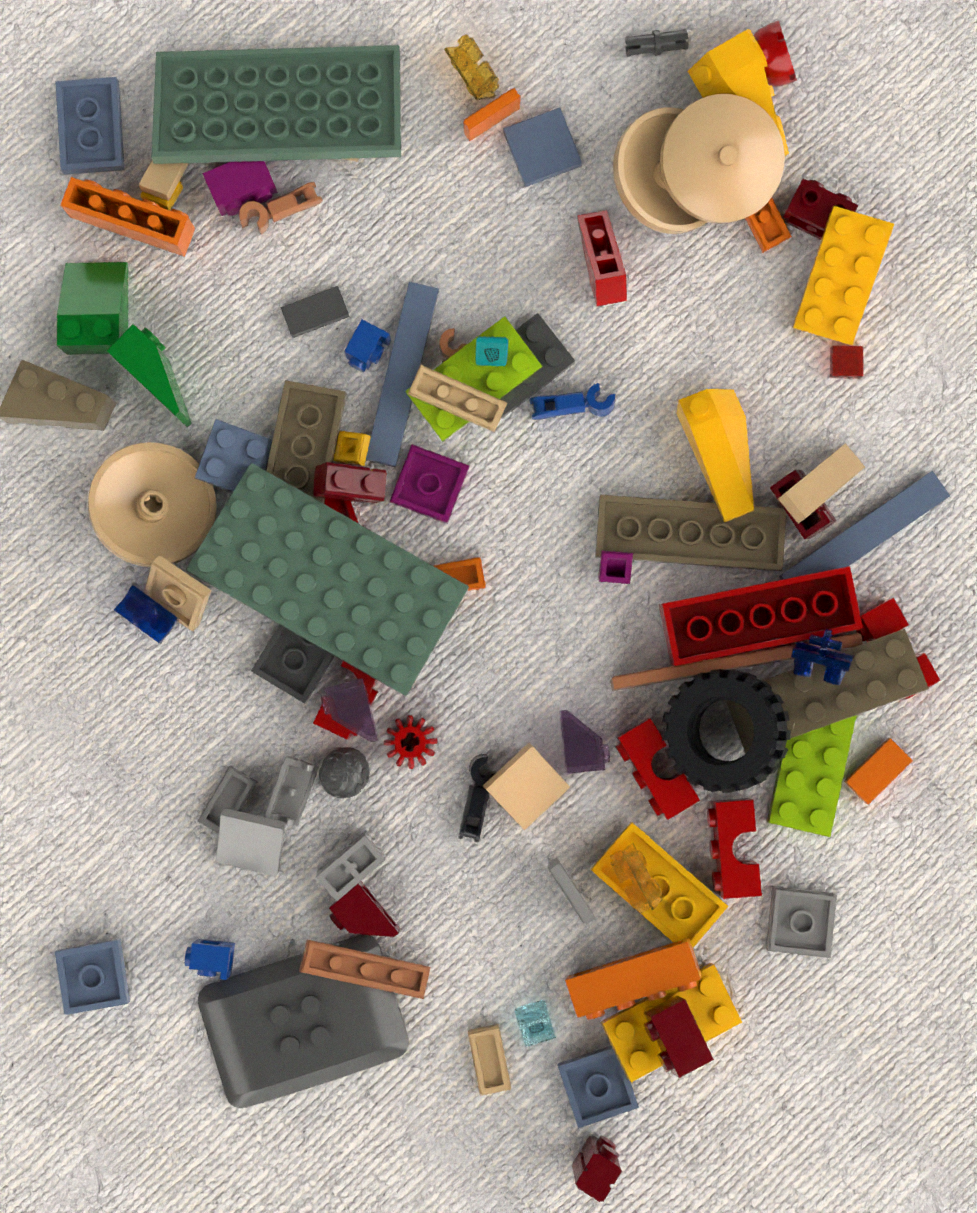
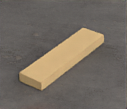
M845 443L778 499L799 524L864 469L865 466Z

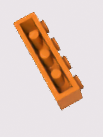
M71 177L60 205L70 218L184 257L195 231L189 216L182 211L171 209L170 211L161 208L153 201L142 199L141 201L132 198L126 192L118 189H113L112 191L103 188L100 184L88 179L82 181Z
M685 938L571 974L566 978L565 982L577 1018L586 1015L587 1020H591L605 1015L604 1010L614 1006L617 1007V1010L630 1008L636 1005L635 1000L646 996L648 1001H652L666 996L665 991L675 987L678 988V991L694 988L697 986L696 981L701 980L702 974L690 939Z

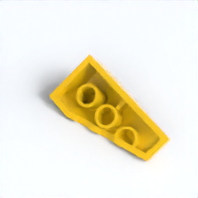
M747 29L708 51L687 72L702 98L715 94H733L747 98L763 108L775 122L783 141L784 154L787 156L789 151L780 116L776 115L772 96H775L773 86L768 85L764 67H767L766 58L751 30Z
M705 389L679 399L676 412L677 417L724 522L753 512L754 502L746 415L735 391L732 389Z

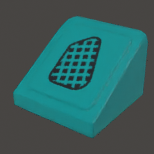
M478 336L476 338V365L506 366L508 339L506 337Z

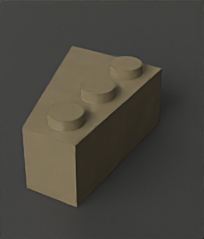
M21 359L0 406V419L9 424L22 423L35 424L36 426L49 425L104 431L116 402L104 393Z

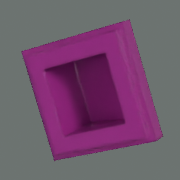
M602 550L598 573L599 582L630 584L633 553Z

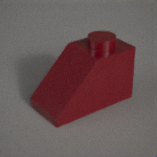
M362 881L329 907L332 912L329 915L332 922L340 930L345 928L348 933L395 937L401 929Z

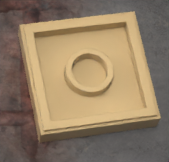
M158 555L152 562L142 597L189 630L194 631L200 625L211 590Z
M530 743L524 746L483 785L524 830L570 788Z

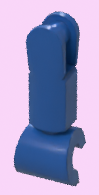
M597 383L591 386L587 395L584 396L583 391L533 397L529 399L530 404H533L534 413L531 416L533 420H542L556 416L584 413L585 408L588 407L592 414L603 417L613 411L615 407V394L609 395L604 402H597L595 399L600 395V386ZM555 402V410L546 411L545 403Z

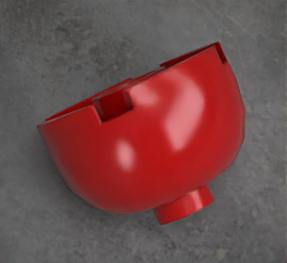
M779 20L758 29L753 36L766 58L767 67H764L768 85L778 87L797 81Z

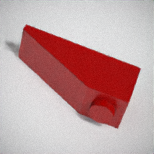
M603 210L577 215L590 285L596 306L627 301L626 272L608 211Z

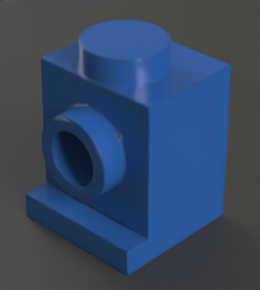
M361 319L344 351L346 358L349 360L348 364L361 372H365L366 369L369 370L372 363L377 364L384 352L382 344L389 346L391 342L389 333Z
M197 939L192 943V947H187L185 966H189V969L198 970L197 974L200 976L213 977L219 972L221 973L220 979L227 980L232 975L235 943Z

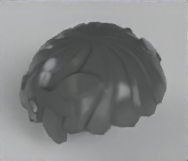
M339 747L331 751L324 758L319 769V778L323 789L331 796L341 799L359 794L361 789L368 783L370 774L369 764L365 755L351 747Z

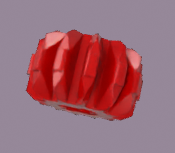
M412 715L407 716V727L404 726L400 718L396 719L395 723L400 730L397 732L390 727L386 730L388 734L395 736V739L384 740V745L386 746L395 745V749L389 751L387 756L391 758L399 753L400 757L396 762L397 766H401L405 758H408L409 769L415 767L414 757H417L419 763L424 766L427 762L422 753L425 752L429 756L435 755V751L426 747L427 744L438 743L437 738L427 739L426 737L427 734L435 730L434 727L430 726L422 731L421 728L425 724V719L420 718L415 727L413 726L414 718ZM408 733H414V738L418 737L420 741L419 745L414 746L413 751L407 750L408 746L404 747L402 743L403 739L408 738Z

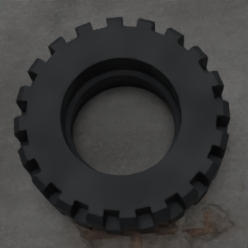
M711 670V672L693 676V680L690 682L685 681L678 687L680 691L678 695L671 696L668 702L671 706L670 711L664 712L662 722L667 723L666 731H662V741H668L669 748L665 749L668 759L673 758L675 760V770L679 774L688 776L687 781L694 786L701 785L704 790L711 792L722 791V793L740 791L767 780L766 777L775 773L780 767L778 763L782 758H785L788 751L785 748L786 742L791 737V730H787V721H790L788 711H784L781 706L784 703L779 694L772 692V687L767 682L757 679V676L738 670ZM722 700L734 701L742 705L751 716L754 726V738L750 749L745 755L732 761L719 760L710 755L702 744L699 732L700 721L705 710L711 704Z

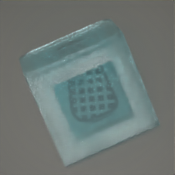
M544 1000L515 1009L525 1047L556 1038Z

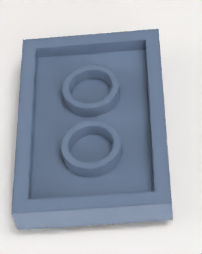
M117 77L55 81L60 167L62 173L68 175L125 170L120 87Z

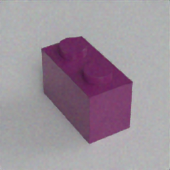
M265 161L228 162L202 173L221 216L239 214L242 205L255 201L262 204L269 201L273 194L278 193Z

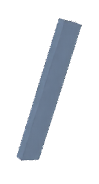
M413 282L408 283L366 461L395 468L397 466L412 401L405 391L411 387L420 364H422L439 288Z
M931 471L779 575L782 580L848 567L950 497V494L935 473Z

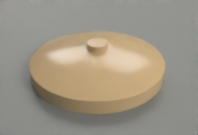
M733 94L707 96L686 107L669 126L660 152L662 178L668 193L676 204L686 213L699 220L718 224L742 220L766 205L780 184L785 161L783 141L773 119L755 102Z
M672 107L649 111L626 128L615 149L613 174L615 185L623 204L639 222L661 233L682 234L695 230L707 222L699 220L681 209L668 193L662 178L660 152L663 139L672 121L684 110Z
M151 442L127 446L105 460L92 480L88 495L90 522L102 544L122 560L144 567H151L152 562L158 555L170 563L176 564L195 553L213 526L216 517V496L213 485L195 479L199 463L189 454L178 448Z

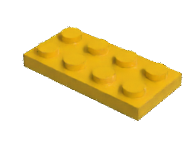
M837 206L832 207L792 328L853 345L894 223Z
M633 822L628 824L590 869L672 942L689 938L693 948L728 908L727 904Z
M710 963L700 968L701 980L696 981V987L685 991H678V988L675 987L666 990V996L652 1001H648L646 997L636 1002V1005L621 1010L601 1021L602 1027L628 1081L633 1082L662 1066L658 1058V1054L661 1053L657 1041L652 1042L644 1028V1023L647 1022L644 1012L677 995L686 999L705 1042L742 1023L714 964Z

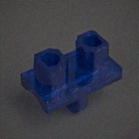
M135 585L131 586L124 599L114 609L160 644L180 619Z
M830 629L825 630L823 637L811 634L810 644L797 642L791 654V657L795 658L794 674L811 677L814 663L827 667L823 681L835 685H840L846 671L849 672L854 656L837 652L841 651L843 642L831 639L833 630Z

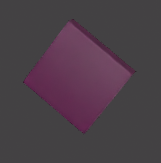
M411 444L390 503L448 524L468 473L469 465Z

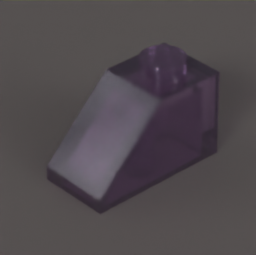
M363 678L324 688L326 695L321 696L325 715L331 714L332 720L370 742L380 741Z
M568 710L559 711L566 773L573 774L606 770L605 763H610L608 744H603L602 738Z

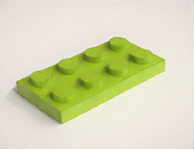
M504 316L481 333L479 337H506L508 339L506 366L476 365L475 338L436 367L434 371L501 399L541 369L542 365ZM410 388L405 391V393H406L407 395H408V392H409ZM408 395L442 442L469 423L467 420Z
M857 715L787 740L785 748L788 751L785 758H782L779 763L780 767L778 768L767 818L768 823L831 837Z

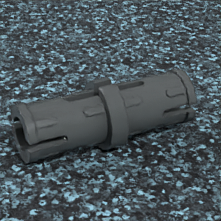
M687 29L660 33L659 30H654L652 34L626 36V55L630 57L631 55L653 53L657 56L661 55L664 51L686 50L689 42L685 40L688 39Z

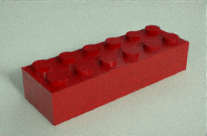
M850 566L658 604L670 664L672 666L863 629Z

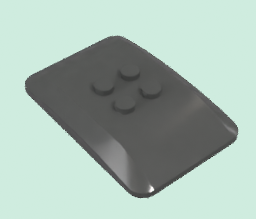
M362 934L330 944L383 956L377 939L371 935ZM303 953L229 977L227 980L222 979L206 985L199 992L198 1006L228 1102L237 1108H247L399 1058L407 1051L409 1038L395 993L299 972Z

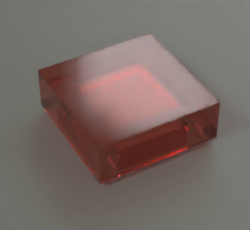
M832 346L830 348V378L861 379L863 377V346Z

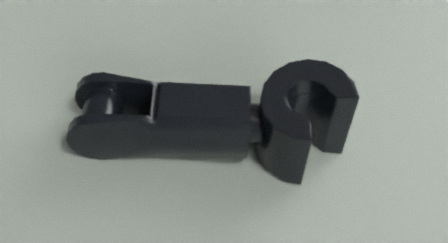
M487 754L477 755L470 762L469 772L475 784H470L458 839H463L464 836L473 838L474 842H479L490 795L483 785L497 773L491 770L486 775L479 774V768L487 764ZM468 816L479 818L477 826L466 824Z

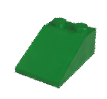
M65 263L57 311V346L67 355L109 354L107 350L128 329V263Z
M132 324L107 352L188 428L192 422L170 361L163 354L166 347L146 327L141 331Z

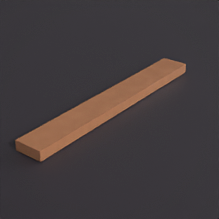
M856 633L613 676L610 683L612 691L691 678L700 673L711 672V670H736L843 651L859 646L863 642L861 634Z

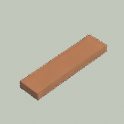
M307 939L299 972L424 999L431 967Z

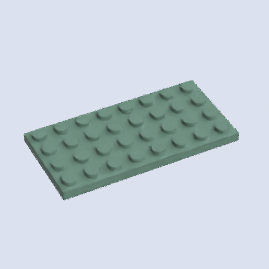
M400 46L156 52L151 152L153 163L401 157Z
M253 463L247 468L186 568L188 573L405 697L408 695L469 589V586Z

